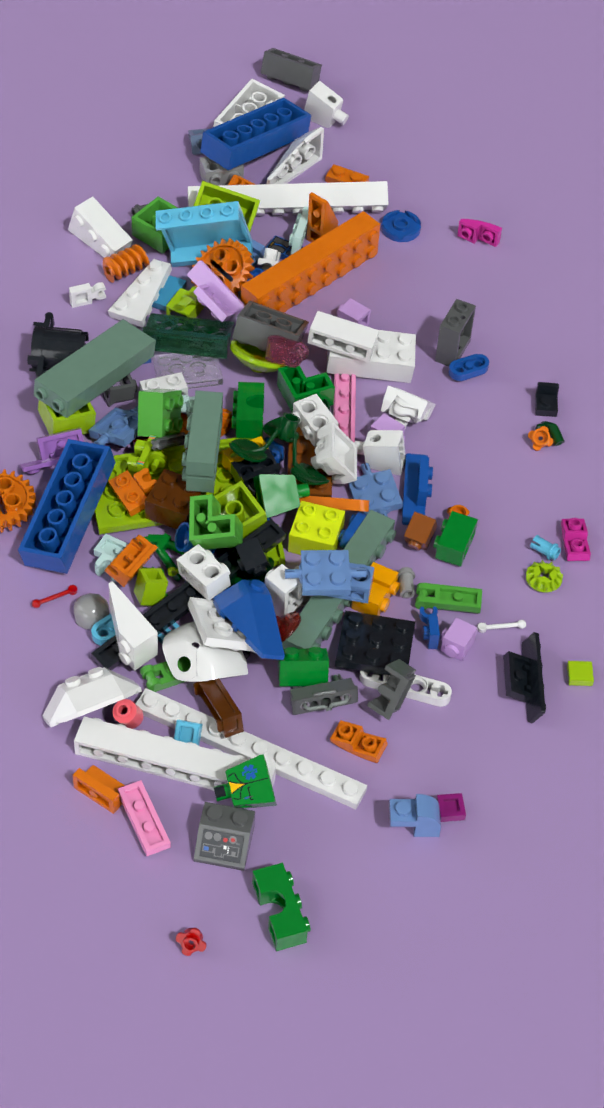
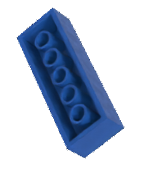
M283 97L204 131L200 152L221 165L224 169L231 170L289 144L309 132L311 114Z
M71 439L67 440L18 548L25 566L68 574L116 463L110 446Z

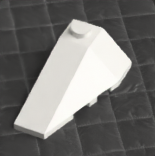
M319 127L295 139L267 178V184H287L319 162L323 155L324 128Z

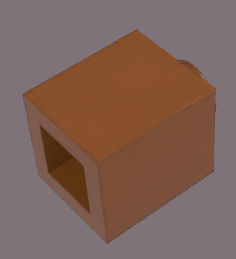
M414 511L404 534L407 545L418 551L420 549L427 550L437 528L436 519Z

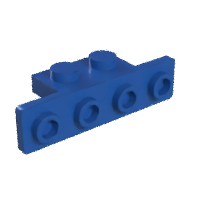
M406 454L402 511L403 525H409L414 511L425 515L427 497L432 495V484H428V480H432L433 467H429L428 455Z

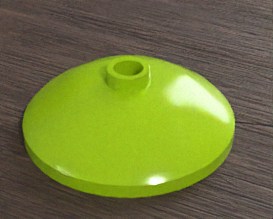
M233 339L230 344L233 355L242 364L256 373L278 371V368L291 365L293 361L290 358H281L278 354L270 351H261L258 347L250 344H241L236 339Z

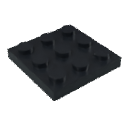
M345 610L335 667L391 675V673L385 670L386 665L398 659L409 665L416 621Z

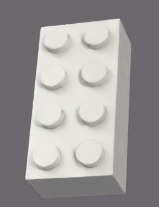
M379 330L377 343L369 363L328 350L326 372L339 375L349 374V376L355 374L356 377L411 383L415 368L416 334Z

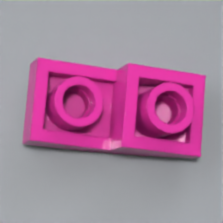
M461 219L457 236L474 244L479 239L496 247L500 243L502 228L484 221Z
M578 518L562 519V535L567 561H590L591 552L587 542L588 530L585 520Z

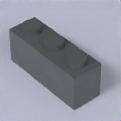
M271 48L264 51L261 73L267 75L269 79H279L286 85H296L303 91H310L319 81L322 64Z

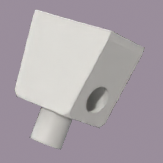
M318 81L309 91L304 110L311 114L312 122L325 128H330L336 121L344 125L349 117L348 114L341 111L343 99L321 81Z
M371 430L368 432L365 442H354L357 445V454L365 456V463L370 465V469L378 471L390 469L392 474L401 476L406 461L403 431Z

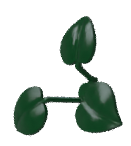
M284 413L283 416L275 418L264 425L263 431L270 438L262 447L248 439H235L229 443L230 448L241 458L251 462H262L267 458L264 451H266L275 438L286 442H293L292 465L294 467L290 470L291 474L298 481L309 485H322L330 481L318 470L314 469V467L306 463H297V440L299 439V433L296 430L300 418L292 413Z

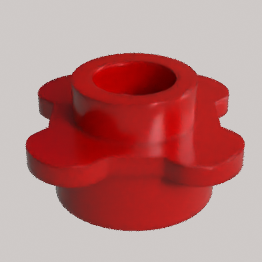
M188 928L176 935V941L180 943L182 953L185 956H190L196 951L203 952L207 947L206 942L203 941V935L198 928Z

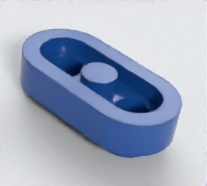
M473 354L454 360L449 365V376L453 380L464 381L483 375L488 371L489 359L483 354Z
M359 511L351 516L348 528L346 530L343 529L338 537L340 548L344 549L367 514Z

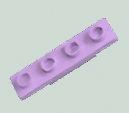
M202 260L198 261L187 274L198 286L193 291L197 296V300L212 311L211 314L216 320L221 322L230 320L236 325L237 317L245 307V304Z

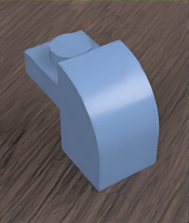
M416 794L415 799L389 800L390 827H413L414 837H440L439 802L435 798L424 794Z

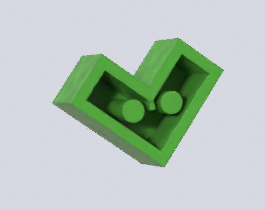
M213 494L190 496L189 541L194 547L199 544L203 549L207 550L236 547L243 543V523L235 514L221 515V504Z

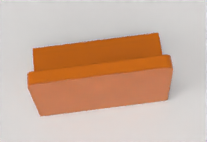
M92 765L86 772L78 768L73 774V783L76 790L113 814L120 808L122 802L119 798L118 788L124 787V784L95 765Z

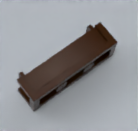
M219 678L193 684L195 695H199L215 719L218 732H223L225 738L244 732L242 713Z

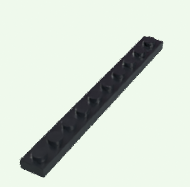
M270 519L244 538L243 543L258 537L267 553L286 539L287 533ZM232 547L216 559L220 564L224 563L228 567L230 580L242 572L237 562L240 556L236 547ZM185 582L145 612L143 616L159 635L190 611L188 607L190 597L206 598L191 584ZM116 635L91 653V658L101 668L105 667L113 670L122 663L119 657Z

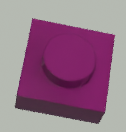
M462 793L437 795L436 800L439 802L441 822L465 820L466 811Z

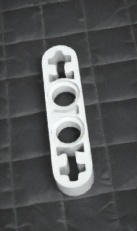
M360 671L359 679L363 685L378 690L380 685L387 683L390 675L374 673L372 677H368L367 675L370 672ZM416 675L412 685L419 684L423 687V690L417 692L410 687L406 696L409 699L442 707L449 704L452 689L444 682ZM439 692L444 693L442 697L437 696Z

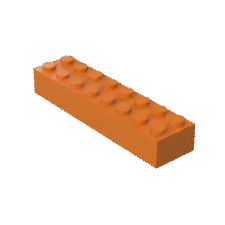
M362 211L242 284L241 301L245 306L249 301L285 313L288 309L300 304L304 299L330 285L339 277H343L355 267H359L363 262L375 257L378 253L380 223Z

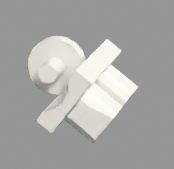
M265 248L264 257L258 258L257 264L262 267L261 269L267 270L279 263L281 252Z

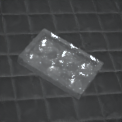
M216 348L160 354L153 357L156 378L182 372L188 389L223 385V376Z

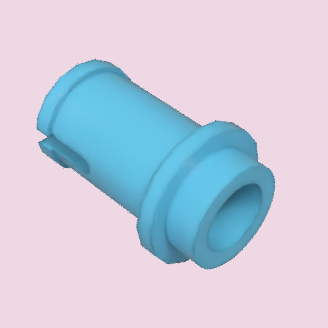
M539 535L534 537L533 541L537 543L531 542L530 548L544 554L548 560H556L558 558L561 548L558 547L557 543L552 544Z

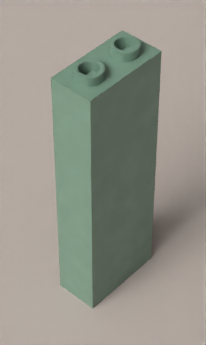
M122 319L37 377L34 381L33 396L51 407L55 412L68 418L154 357L156 340Z

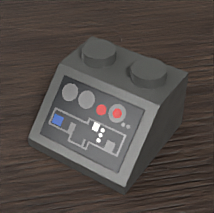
M205 802L199 823L194 862L244 871L255 827V811Z

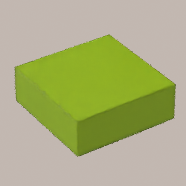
M568 661V684L574 686H593L592 662Z

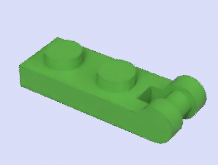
M431 583L417 584L416 594L418 597L415 599V607L418 609L424 607L425 610L437 607V609L481 612L482 589Z
M183 656L179 658L177 664L179 670L186 672L190 669L191 661L188 657ZM167 661L154 666L146 665L140 669L142 678L147 680V688L154 692L187 682L178 680L172 675Z

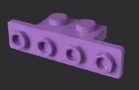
M81 428L36 438L41 460L20 464V469L23 472H27V474L38 473L40 468L48 466L49 469H55L68 439L84 442Z

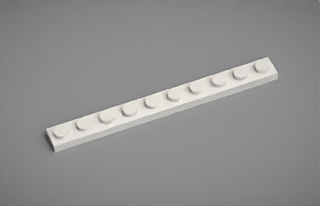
M145 688L136 702V705L142 709L143 716L172 729H175L176 721L179 719L203 724L200 741L231 755H242L247 759H252L264 754L266 762L276 766V775L355 810L367 791V785L245 731L225 738L223 732H218L217 724L213 717Z

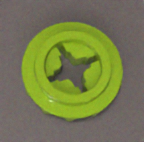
M543 560L540 563L533 562L527 568L526 581L533 589L539 592L555 591L562 584L563 574L560 572V567H555L553 562L549 564ZM541 572H542L543 574H549V577H548V578L545 577V576H542V577H541V576H540V575H541Z

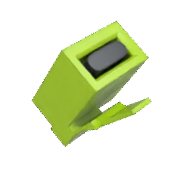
M192 286L189 291L180 288L166 305V318L190 327L205 307L197 300V296L193 293L197 287Z

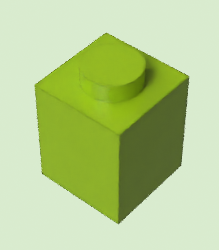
M139 568L133 592L140 605L152 606L164 599L168 580L162 569Z

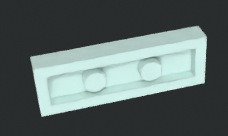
M304 206L302 214L298 213L293 232L290 235L289 246H292L291 254L301 249L307 232L308 207Z

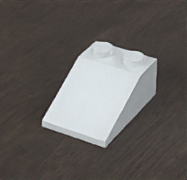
M112 581L109 583V605L119 648V657L125 665L129 664L135 671L158 655V632Z

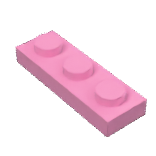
M142 780L118 788L119 798L146 856L171 848V842Z

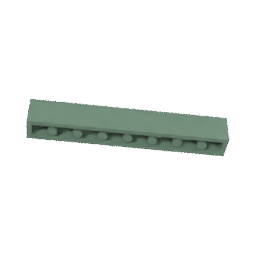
M370 510L343 549L349 551V562L371 566L377 558L381 559L385 553L387 543H392L395 538V520ZM323 595L312 596L284 636L283 649L288 647H295L297 649L321 648L322 641L328 640L332 632V626L334 623L338 624L340 622L344 608L349 607L352 601Z

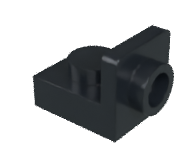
M537 383L535 416L557 417L558 383Z

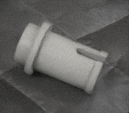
M409 567L401 568L398 573L400 596L406 599L412 598L415 595L413 584L415 573Z

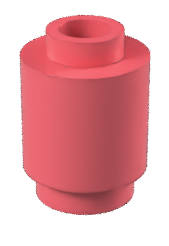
M123 699L114 705L113 717L120 724L133 729L142 723L143 711L133 701Z

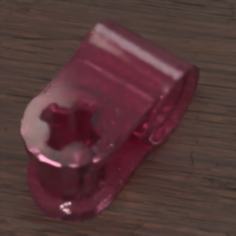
M278 335L268 337L265 359L269 362L295 368L309 355L308 347L302 342L286 339Z

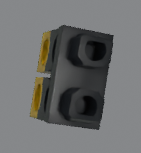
M261 436L250 440L258 444L259 447L266 444ZM231 448L222 450V465L225 470H229L236 483L242 480L255 499L257 497L253 477L260 474L280 475L281 467L276 463L269 448L264 451L267 458L262 462H251L238 455L231 458L230 455L235 453Z

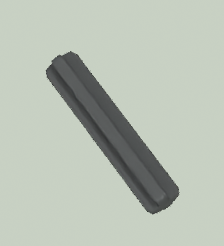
M181 432L154 438L150 442L153 445L152 449L156 451L182 445L185 443L186 434Z

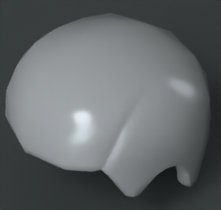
M89 593L82 595L76 600L73 607L76 624L84 629H92L95 623L110 614L109 604L100 594Z

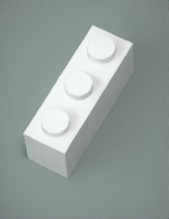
M317 311L310 327L307 343L369 363L377 343L379 330Z

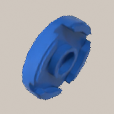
M394 210L383 217L381 224L382 233L392 241L409 242L419 236L421 221L417 215L410 211H405L404 213L400 212V210Z

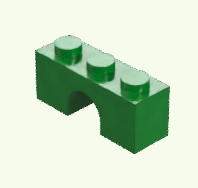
M238 382V391L234 390L232 416V429H236V438H257L260 436L263 438L264 383Z
M283 863L254 870L252 884L260 906L275 903L283 908L282 912L269 916L268 929L276 952L307 943V934L311 931L307 916L303 917L300 911L302 909L300 896L298 893L294 894L292 886H294L291 872H286Z

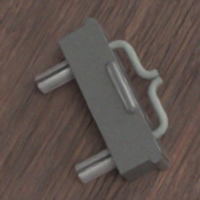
M335 674L333 676L334 681L306 687L292 686L293 689L290 690L292 714L298 715L321 710L331 711L332 708L357 703L358 686L354 685L352 678L342 679L340 674H338V677Z

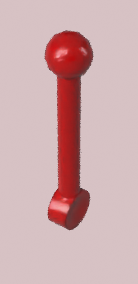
M70 585L65 591L41 600L34 599L31 603L32 607L39 608L41 604L67 594L75 595L77 593V586Z

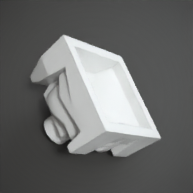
M388 385L381 411L395 416V420L405 425L406 428L408 422L413 423L414 421L418 423L423 419L428 421L436 404Z
M333 421L317 429L319 441L316 443V456L311 458L314 469L322 468L328 475H332L333 484H347L356 481L357 445Z

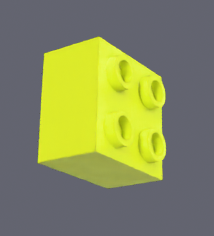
M301 500L289 533L288 552L301 555V550H337L339 544L338 537L344 529L345 511Z

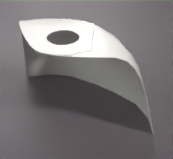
M194 621L175 628L163 639L162 649L172 675L178 680L202 682L248 674L247 660L242 650L234 651L228 648L204 646ZM197 642L200 645L199 648H195L192 643ZM183 656L188 657L191 661V667L186 672L179 670L177 665L179 658Z

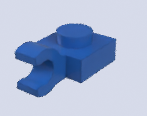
M424 607L420 608L419 618L422 622L426 623V626H423V640H427L428 649H438L440 632L437 607H433L432 614H426Z

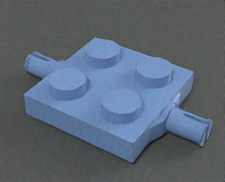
M138 405L131 410L115 407L89 429L90 437L97 439L93 444L105 445L113 443L123 447L130 444L138 435Z
M363 463L360 466L363 475L357 477L356 481L347 483L352 499L370 500L369 511L373 510L387 516L391 511L403 508V502L390 469L372 473L370 465L368 463L364 465Z
M301 550L299 569H285V579L299 578L302 585V596L350 595L352 578H366L367 574L366 568H352L349 562L348 550Z

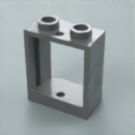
M459 299L455 300L440 325L435 362L449 366L452 361L462 357L471 341L476 305Z

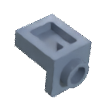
M207 128L188 130L193 155L202 154L200 152L203 132L208 130Z

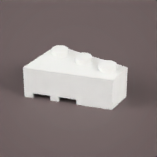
M93 196L74 208L68 230L104 258L110 257L112 254H117L118 251H124L125 248L131 246L133 241L131 237Z

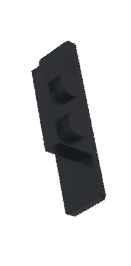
M533 632L522 642V655L510 651L503 655L506 696L526 702L527 720L530 723H534L546 712L539 633Z

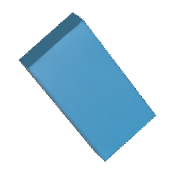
M169 275L164 287L160 288L157 301H154L152 307L166 311V305L180 288L185 289L187 280Z

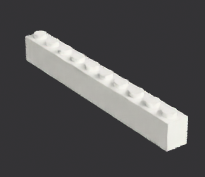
M387 181L220 185V187L259 199L260 203L256 216H263L265 213L284 215L285 212H292L293 215L302 214L304 206L309 207V194L311 192L327 200L334 214H341L344 211L361 213L364 210L380 213L388 207ZM188 186V207L194 206L200 186Z

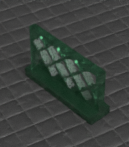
M151 313L147 325L143 327L142 331L156 340L155 351L227 359L234 322Z

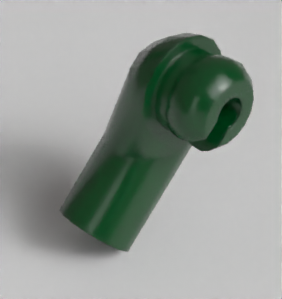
M542 421L541 424L536 425L535 430L542 426L549 429L548 432L555 446L565 442L557 424Z

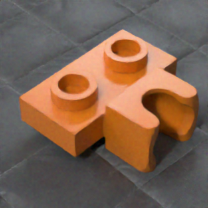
M148 468L133 474V477L127 470L108 481L109 486L131 517L145 509V499L157 482L156 479H151Z

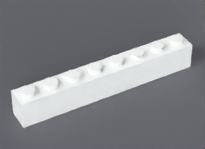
M85 716L74 739L75 754L211 790H214V786L228 783L226 770L250 760L242 755H231L219 749H208L192 742L185 743L169 736L162 737L151 734L146 730H135L127 728L122 724L115 725L104 722L99 718H88ZM267 762L269 775L273 787L276 776V766L271 765Z

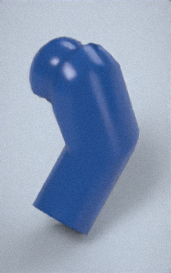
M269 437L264 439L265 443L269 440ZM273 440L268 448L276 463L279 464L284 460V447Z

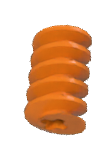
M137 244L132 245L131 248H125L124 251H118L117 254L114 253L110 257H105L102 262L105 276L111 283L115 281L114 276L117 280H120L122 278L121 273L127 277L129 275L128 270L134 274L136 272L135 267L140 271L143 269L142 264L145 267L150 264L147 254Z

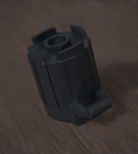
M47 312L44 323L33 322L35 328L32 335L31 355H28L27 359L28 365L32 366V368H29V371L35 372L36 378L86 345L85 341H89L88 332H84L81 329L53 327L55 325L53 313Z

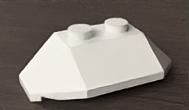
M105 667L93 668L88 671V674L80 677H70L65 680V683L58 685L43 714V719L50 727L126 699L142 692V690L133 680Z

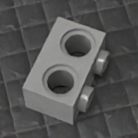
M201 157L200 175L205 182L217 186L227 185L233 175L244 178V166L242 164L227 170L208 157Z

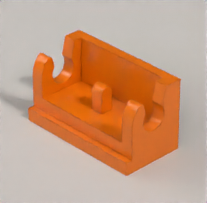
M138 535L136 539L133 538L104 571L125 587L138 573L139 568H142L152 557L158 547L150 543L143 536Z

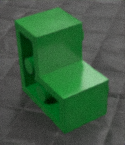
M299 363L278 368L277 387L292 413L294 402L317 394L321 400L327 399L330 406L334 405L335 386L327 372L306 378Z

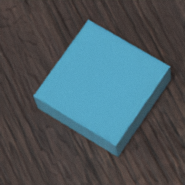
M177 720L174 739L185 743L192 742L199 746L203 724Z

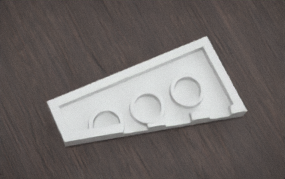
M153 259L108 310L109 317L120 321L124 319L130 324L144 328L146 324L145 319L147 315H150L152 305L159 297V290L164 287L172 271L171 264Z

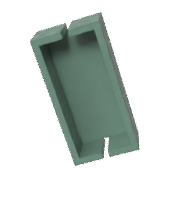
M196 390L195 399H190L189 413L193 414H190V417L187 419V431L190 432L185 435L184 448L188 449H185L182 456V466H185L182 471V481H186V491L214 493L223 418L222 392Z

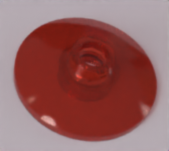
M290 612L280 617L276 616L281 641L284 642L298 628L301 622L299 613Z

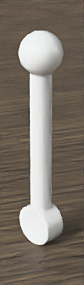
M519 620L514 623L486 625L481 622L478 624L477 630L480 633H484L488 629L511 627L523 629L526 627V621Z

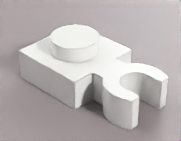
M89 283L69 287L72 308L92 304V299L95 298L98 300L105 299L104 290L106 288L104 283H96L93 287Z

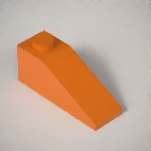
M311 192L309 194L307 240L313 242L338 227V220L328 201Z

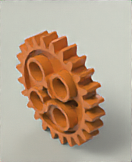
M231 238L228 241L221 239L220 244L214 241V247L207 245L208 251L204 252L201 250L202 257H196L195 259L197 261L202 260L238 297L241 285L246 283L248 278H253V275L249 273L255 270L251 265L254 262L251 258L252 253L238 240L234 242ZM213 261L233 278L232 282L212 265Z
M6 469L0 474V504L3 505L5 513L3 514L0 509L1 533L4 532L5 527L13 531L12 525L14 524L21 527V520L28 522V515L33 516V509L36 508V494L34 487L30 486L29 480H23L22 474L16 477L15 471L8 475Z

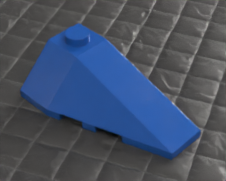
M241 580L213 598L212 601L218 614L223 619L228 618L232 622L231 627L235 632L241 631L246 636L245 642L261 658L284 660L285 655L273 601L265 582L260 580Z

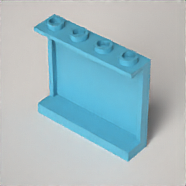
M238 201L156 211V231L161 230L171 251L172 267L197 264L198 261L195 258L202 257L201 250L204 252L208 251L207 245L214 247V241L220 244L221 239L228 241L229 238L234 242L238 240L247 247L248 251L252 253L251 258H253L252 238Z

